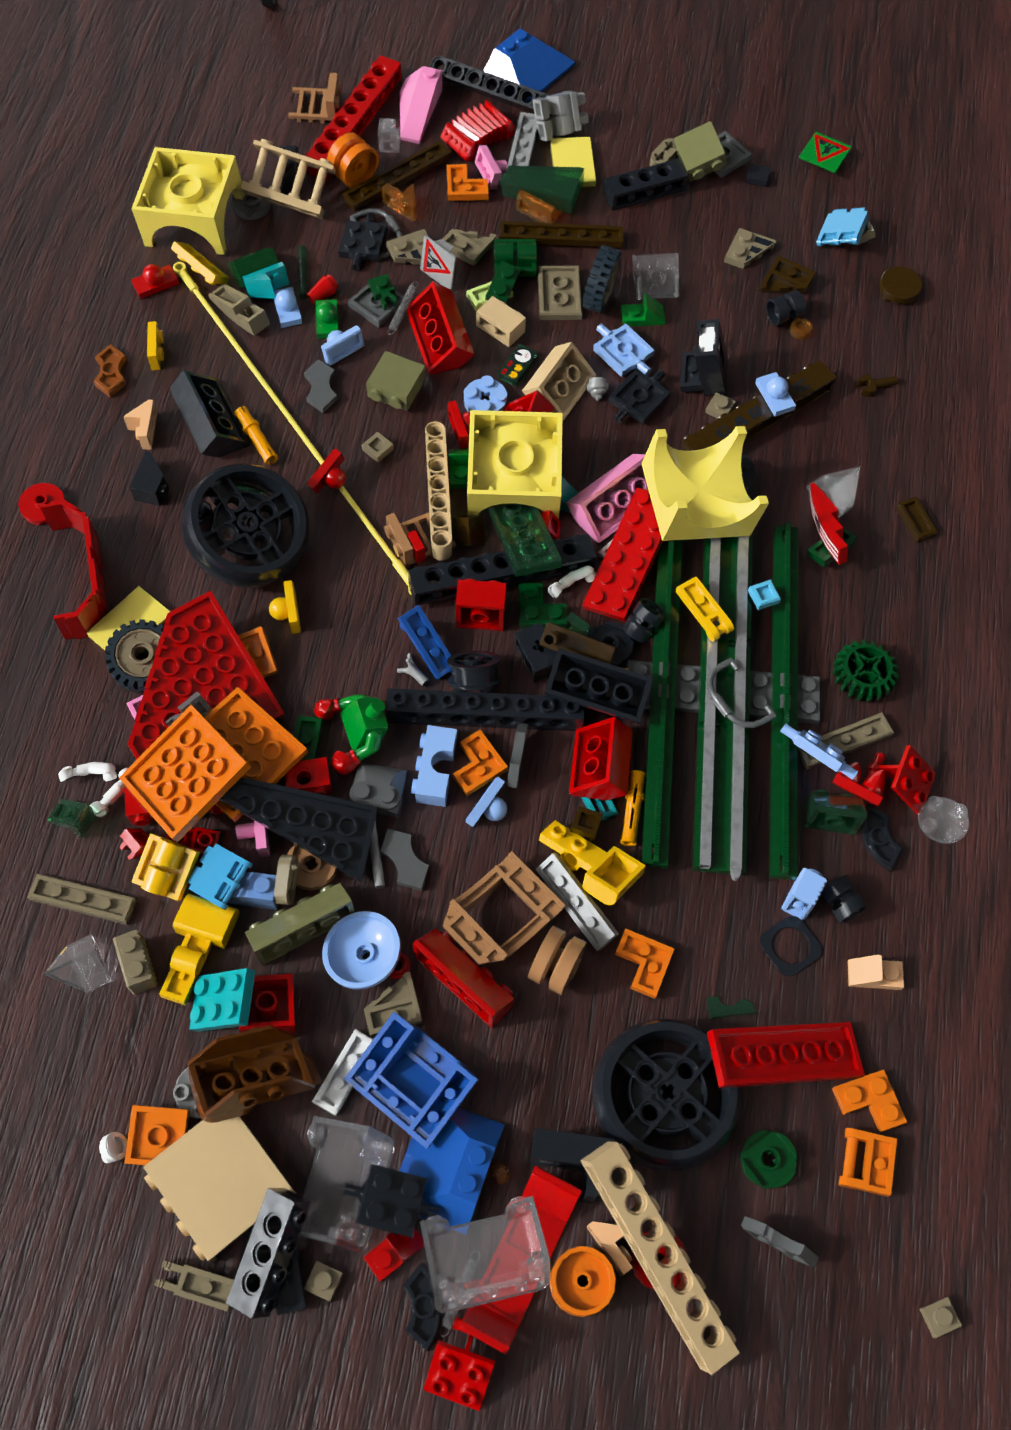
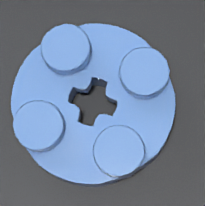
M483 376L481 379L474 380L464 389V406L468 412L470 410L504 411L507 402L506 389L491 376ZM482 396H488L489 400H481Z

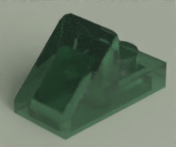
M60 799L47 820L55 826L68 828L77 836L83 838L96 816L92 807L88 804Z

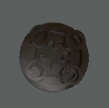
M902 266L887 269L882 274L879 282L881 298L884 301L903 303L905 305H912L914 303V300L920 295L923 286L920 276L914 270Z

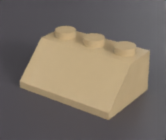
M572 342L558 345L553 348L522 392L528 395L538 390L554 406L553 413H563L562 420H564L587 389L589 379L594 378L596 373Z

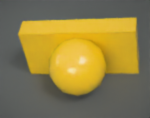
M292 580L284 581L286 598L278 597L273 599L269 605V613L276 620L283 621L289 618L292 634L300 633L301 626L294 584Z

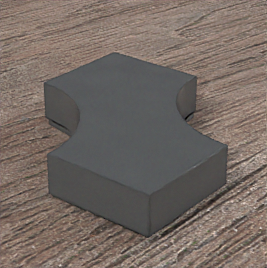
M318 359L304 372L305 379L311 384V391L306 400L307 403L324 413L338 400L337 394L330 387L331 381L335 377V370Z
M519 723L517 726L509 767L508 787L517 788L528 724Z
M387 829L380 854L390 859L396 866L398 871L397 885L422 891L429 865L420 861L413 853L411 848L412 835Z
M746 1216L744 1217L741 1226L755 1239L772 1246L793 1260L811 1267L816 1266L819 1257L805 1245L780 1234L765 1223Z

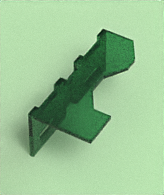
M718 996L707 997L710 1020L755 1015L758 1012L754 1011L753 1003L745 999L738 1001L733 1006H726L719 1002Z

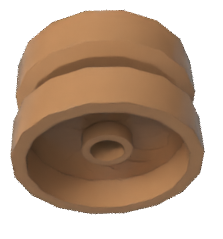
M552 926L533 961L528 979L541 984L552 971L549 989L562 995L579 968L587 942L575 936L568 941L563 949L566 931Z

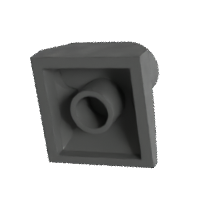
M365 763L359 764L353 786L350 789L349 801L378 807L377 815L398 818L408 770Z

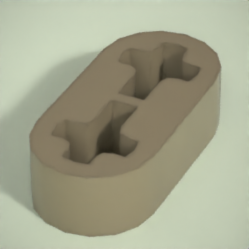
M665 139L652 152L650 166L671 161L677 157L678 154L673 139Z
M281 855L279 858L274 889V900L277 904L291 905L294 901L299 868L298 858L295 855Z

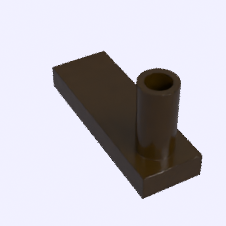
M547 622L539 645L557 652L561 648L611 664L616 650L615 646L552 622Z

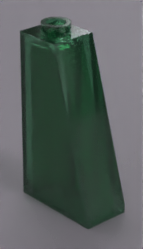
M508 166L505 174L502 173L499 185L502 186L503 196L571 214L584 183V168Z

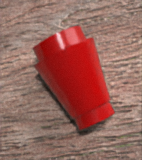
M330 274L327 276L323 275L310 292L307 293V296L313 304H316V300H324L336 294L339 286Z

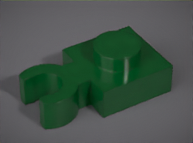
M388 274L368 279V286L375 301L381 299V307L384 311L387 310L386 303L388 302L393 303V306L397 307L395 288Z

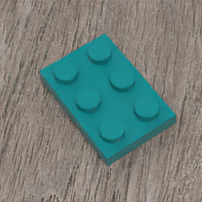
M245 968L198 976L194 987L195 996L193 1009L190 1013L191 1022L189 1030L200 1032L248 1026L255 970Z

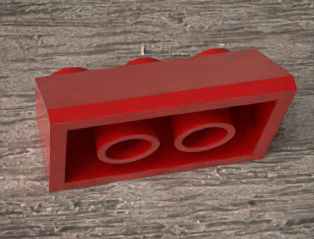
M612 717L576 729L570 795L607 801L628 794L633 733L631 728L618 718Z

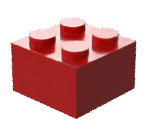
M458 579L456 628L503 631L506 583H500L495 580L485 582L476 581L475 579Z
M293 974L254 977L248 1026H240L239 1033L255 1027L272 1025L295 1035Z

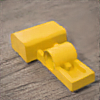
M556 820L540 833L539 841L560 853V857L570 870L576 871L582 867L587 871L582 885L583 890L606 905L615 904L644 874L646 865L619 848L613 846L608 852H605L580 835L570 832L569 828Z
M192 894L186 895L173 922L176 934L183 935L185 938L181 946H177L172 955L171 969L159 993L161 998L186 1006L212 945L225 949L240 915L238 909L228 906L224 910L205 898Z

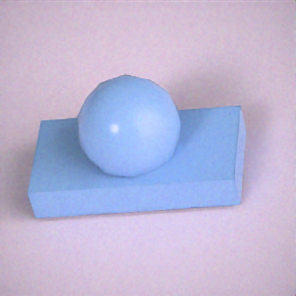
M293 287L274 290L276 296L274 303L281 328L302 324Z
M356 325L346 332L335 330L328 335L327 343L323 344L321 348L325 362L329 366L365 346L361 329Z
M777 372L756 379L755 384L774 417L795 410L796 405L788 393V382L784 378L779 377Z
M499 777L493 780L466 818V823L473 827L483 813L491 821H499L506 816L507 805L502 798L495 797L505 781Z

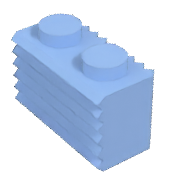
M803 868L781 909L792 916L805 920L816 905L827 883L826 878L817 870Z

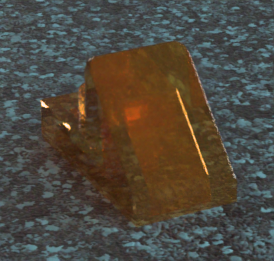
M386 183L382 187L383 203L415 222L417 219L414 184L409 186L404 192H401L398 188Z

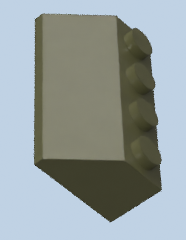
M340 883L335 886L330 884L321 889L319 894L313 897L307 896L297 902L296 906L288 910L281 909L277 911L273 918L265 922L259 921L254 923L245 934L260 964L264 966L330 931L339 920L355 913L352 900Z

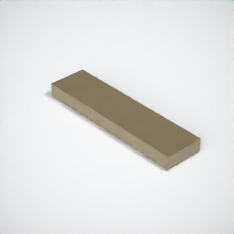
M883 712L825 734L821 736L822 739L820 741L828 746L830 744L837 746L843 751L842 755L891 737L894 731ZM797 746V754L806 770L823 764Z
M41 874L36 875L27 897L31 901L126 925L129 923L137 901L133 897Z

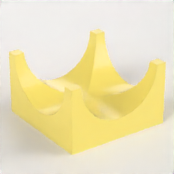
M155 147L132 206V212L144 245L153 247L155 242L154 233L158 229L165 226H180L200 234L209 241L216 254L225 255L227 249L224 237L226 204L230 193L234 195L235 199L243 200L245 195L240 189L242 180L235 155Z
M470 410L467 485L468 515H478L482 510L490 506L515 503L533 506L542 511L551 510L559 519L562 481L563 413Z
M736 426L733 432L721 442L694 451H682L670 447L666 443V430L656 429L643 459L642 468L662 541L751 535L769 502L767 496H757L752 501L744 487L741 456L744 440L747 435L745 426Z

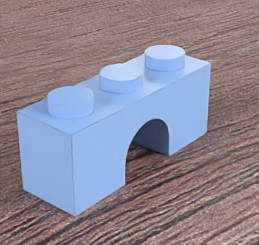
M427 725L426 734H421L420 748H423L422 756H417L416 771H419L418 779H413L411 793L415 794L416 803L446 807L450 784L449 774L438 773L433 769V766L442 760L454 761L457 729Z

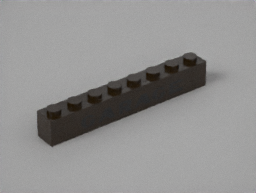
M821 360L814 364H808L802 371L796 374L793 373L786 379L789 386L788 393L796 405L794 411L774 417L762 394L758 393L752 400L745 404H739L730 413H724L711 424H705L699 431L686 435L682 440L681 450L694 451L713 446L728 437L736 426H745L747 432L744 440L745 443L831 392L837 377Z

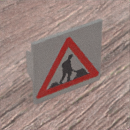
M424 235L420 270L452 291L456 256L450 253L453 246L443 239L434 241L427 235Z

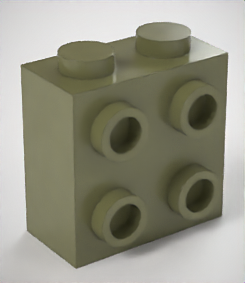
M711 121L673 138L676 152L689 175L688 179L690 182L699 180L704 175L718 171L728 165L726 154Z
M385 351L366 382L368 397L374 401L391 405L393 408L408 411L426 380L425 365Z

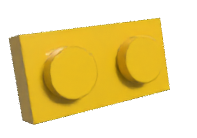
M156 321L148 322L147 357L151 370H160L161 361H164V352L161 344L164 343V334L162 330H159Z

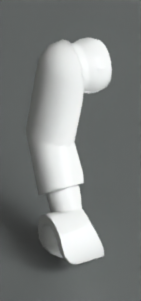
M591 566L576 569L560 579L559 583L551 584L548 587V592L552 598H557L563 589L570 587L575 581L585 577L586 582H592L597 573L594 572V568Z
M104 762L81 764L73 769L72 766H66L58 774L60 782L73 776H87L90 774H103L104 781L117 778L115 766L112 763Z
M128 768L122 769L118 776L120 777ZM119 780L103 795L104 798L101 801L91 803L89 808L97 817L106 816L109 812L107 806L112 805L124 793L126 785Z

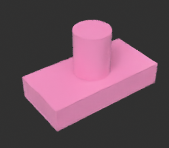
M480 145L475 158V164L483 179H488L489 190L497 189L501 173L507 172V161L494 160L487 145Z
M256 821L236 825L238 840L255 838L256 850L260 858L270 856L268 828Z

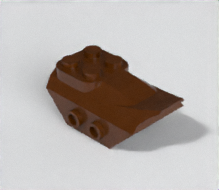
M272 1025L255 1027L248 1031L226 1034L223 1037L216 1038L187 1062L191 1089L201 1119L209 1123L246 1115L253 1110L255 1105L277 1101L286 1096L315 1089L316 1085L322 1083L312 1056L300 1049L296 1036Z

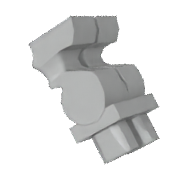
M565 91L548 95L546 98L532 99L535 119H540L536 121L539 140L549 141L553 139V135H567L574 131L582 130L581 126L589 123L587 112L579 113L578 105L585 104L586 102L585 93Z

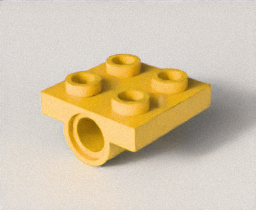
M150 833L131 882L140 885L142 889L150 893L181 901L188 884L187 881L192 874L200 852Z

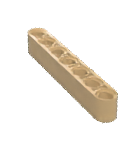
M434 421L427 424L425 428L431 553L435 559L443 561L452 555L446 431L442 423Z

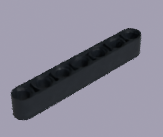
M443 56L434 57L430 63V68L434 69L445 65L442 70V81L533 114H535L533 101L525 103V99L529 96H532V99L546 98L548 94ZM462 71L461 76L455 78L456 73ZM479 77V81L476 84H472L473 80ZM497 84L494 90H490L491 85ZM515 90L512 96L507 97L509 91Z

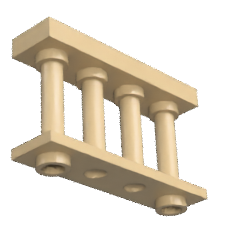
M261 139V141L254 140L253 144L257 150H260L252 180H249V182L242 181L240 188L242 192L246 195L322 219L324 210L320 206L319 199L327 173L334 175L336 173L332 162L320 158V161L273 146L272 142ZM268 153L280 157L272 186H269V189L261 187L260 184ZM291 160L300 164L292 191L285 195L279 189L287 161ZM307 166L319 170L312 197L308 199V202L301 200L299 196Z

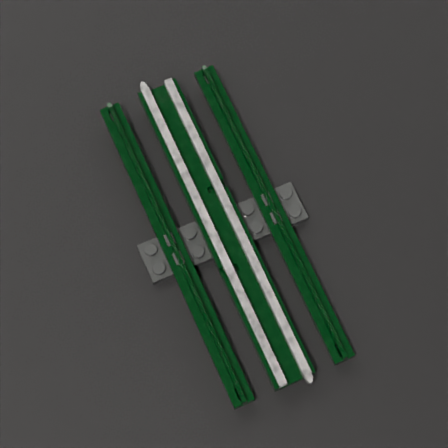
M786 522L784 526L775 525L773 530V585L781 601L778 604L772 605V673L750 671L751 596L748 589L752 586L753 532L750 536L704 539L703 585L734 625V631L728 634L723 633L718 640L712 642L701 626L700 666L677 664L680 597L676 593V587L680 586L682 540L663 541L658 551L655 603L665 611L666 617L659 627H654L652 662L628 660L627 668L630 671L653 678L644 708L649 709L641 862L646 867L666 869L668 867L675 711L698 713L692 871L730 874L733 881H737L739 876H744L746 872L749 728H743L725 718L710 699L711 695L707 689V678L710 671L728 658H733L740 669L735 671L731 665L721 669L715 674L713 687L716 693L720 694L733 711L732 714L742 721L749 722V718L762 719L769 715L764 709L767 705H770L776 713V717L771 720L769 878L795 880L797 878V745L794 744L791 738L780 731L786 723L795 730H797V723H819L820 677L798 675V527H791L790 522ZM717 620L712 622L715 625V627L720 625V623ZM780 859H782V871H780Z

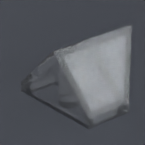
M861 466L825 474L812 482L839 509V517L854 506ZM810 484L807 485V487H806V489H807L809 492H810Z
M92 934L67 945L44 973V975L86 993L112 981Z

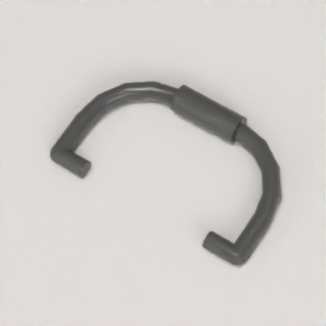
M370 208L350 216L351 221H357V218L367 215L368 212L370 214L371 212L379 214L386 218V222L397 237L402 236V229L393 216L383 210ZM389 251L381 254L380 260L391 256Z
M728 658L710 671L707 678V689L711 695L710 699L725 718L743 728H755L764 725L776 717L774 710L770 705H767L764 709L769 715L754 722L742 721L732 714L733 711L719 693H716L713 687L715 674L728 665H731L735 671L740 669L733 658Z

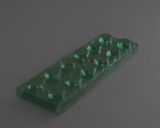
M515 503L499 504L487 508L516 577L562 567V559L538 508Z

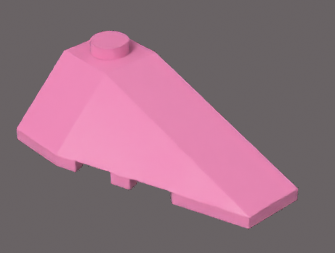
M423 66L405 78L400 90L401 140L420 144L442 92V70Z

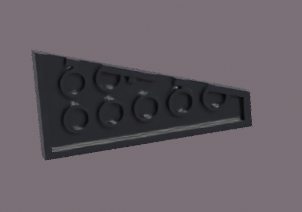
M241 777L220 798L221 802L358 882H362L378 807Z

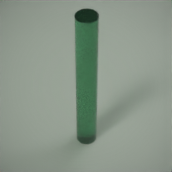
M301 245L298 247L299 298L304 300L308 298L306 246Z

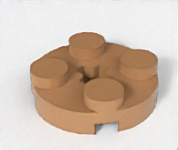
M294 845L287 854L295 855L298 858L299 868L296 884L298 888L310 891L321 890L328 886L336 875V868L299 846ZM315 859L318 866L313 868V870H308L305 863Z

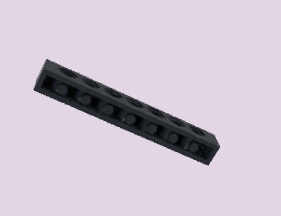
M589 534L573 535L570 538L553 539L546 543H532L526 547L508 548L501 552H488L481 556L463 557L456 561L439 562L436 565L426 567L418 566L408 570V584L414 605L417 606L456 598L458 579H475L476 581L485 582L495 580L500 583H506V587L519 585V583H530L564 576L584 566L595 568L597 555Z
M388 688L386 717L387 723L517 729L518 724L522 723L528 724L527 729L576 731V729L583 727L584 706L548 695Z

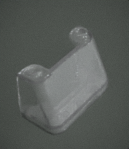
M314 1116L307 1135L310 1145L316 1148L317 1152L303 1198L311 1203L307 1211V1220L302 1225L298 1237L361 1253L368 1245L372 1228L355 1223L359 1210L358 1198L342 1195L343 1189L354 1191L343 1187L345 1182L362 1187L367 1178L370 1164L389 1168L394 1151L393 1140L391 1137L370 1126Z
M533 1196L513 1198L506 1206L505 1214L451 1227L449 1221L441 1216H432L420 1222L435 1307L439 1312H452L539 1291L550 1283V1257Z

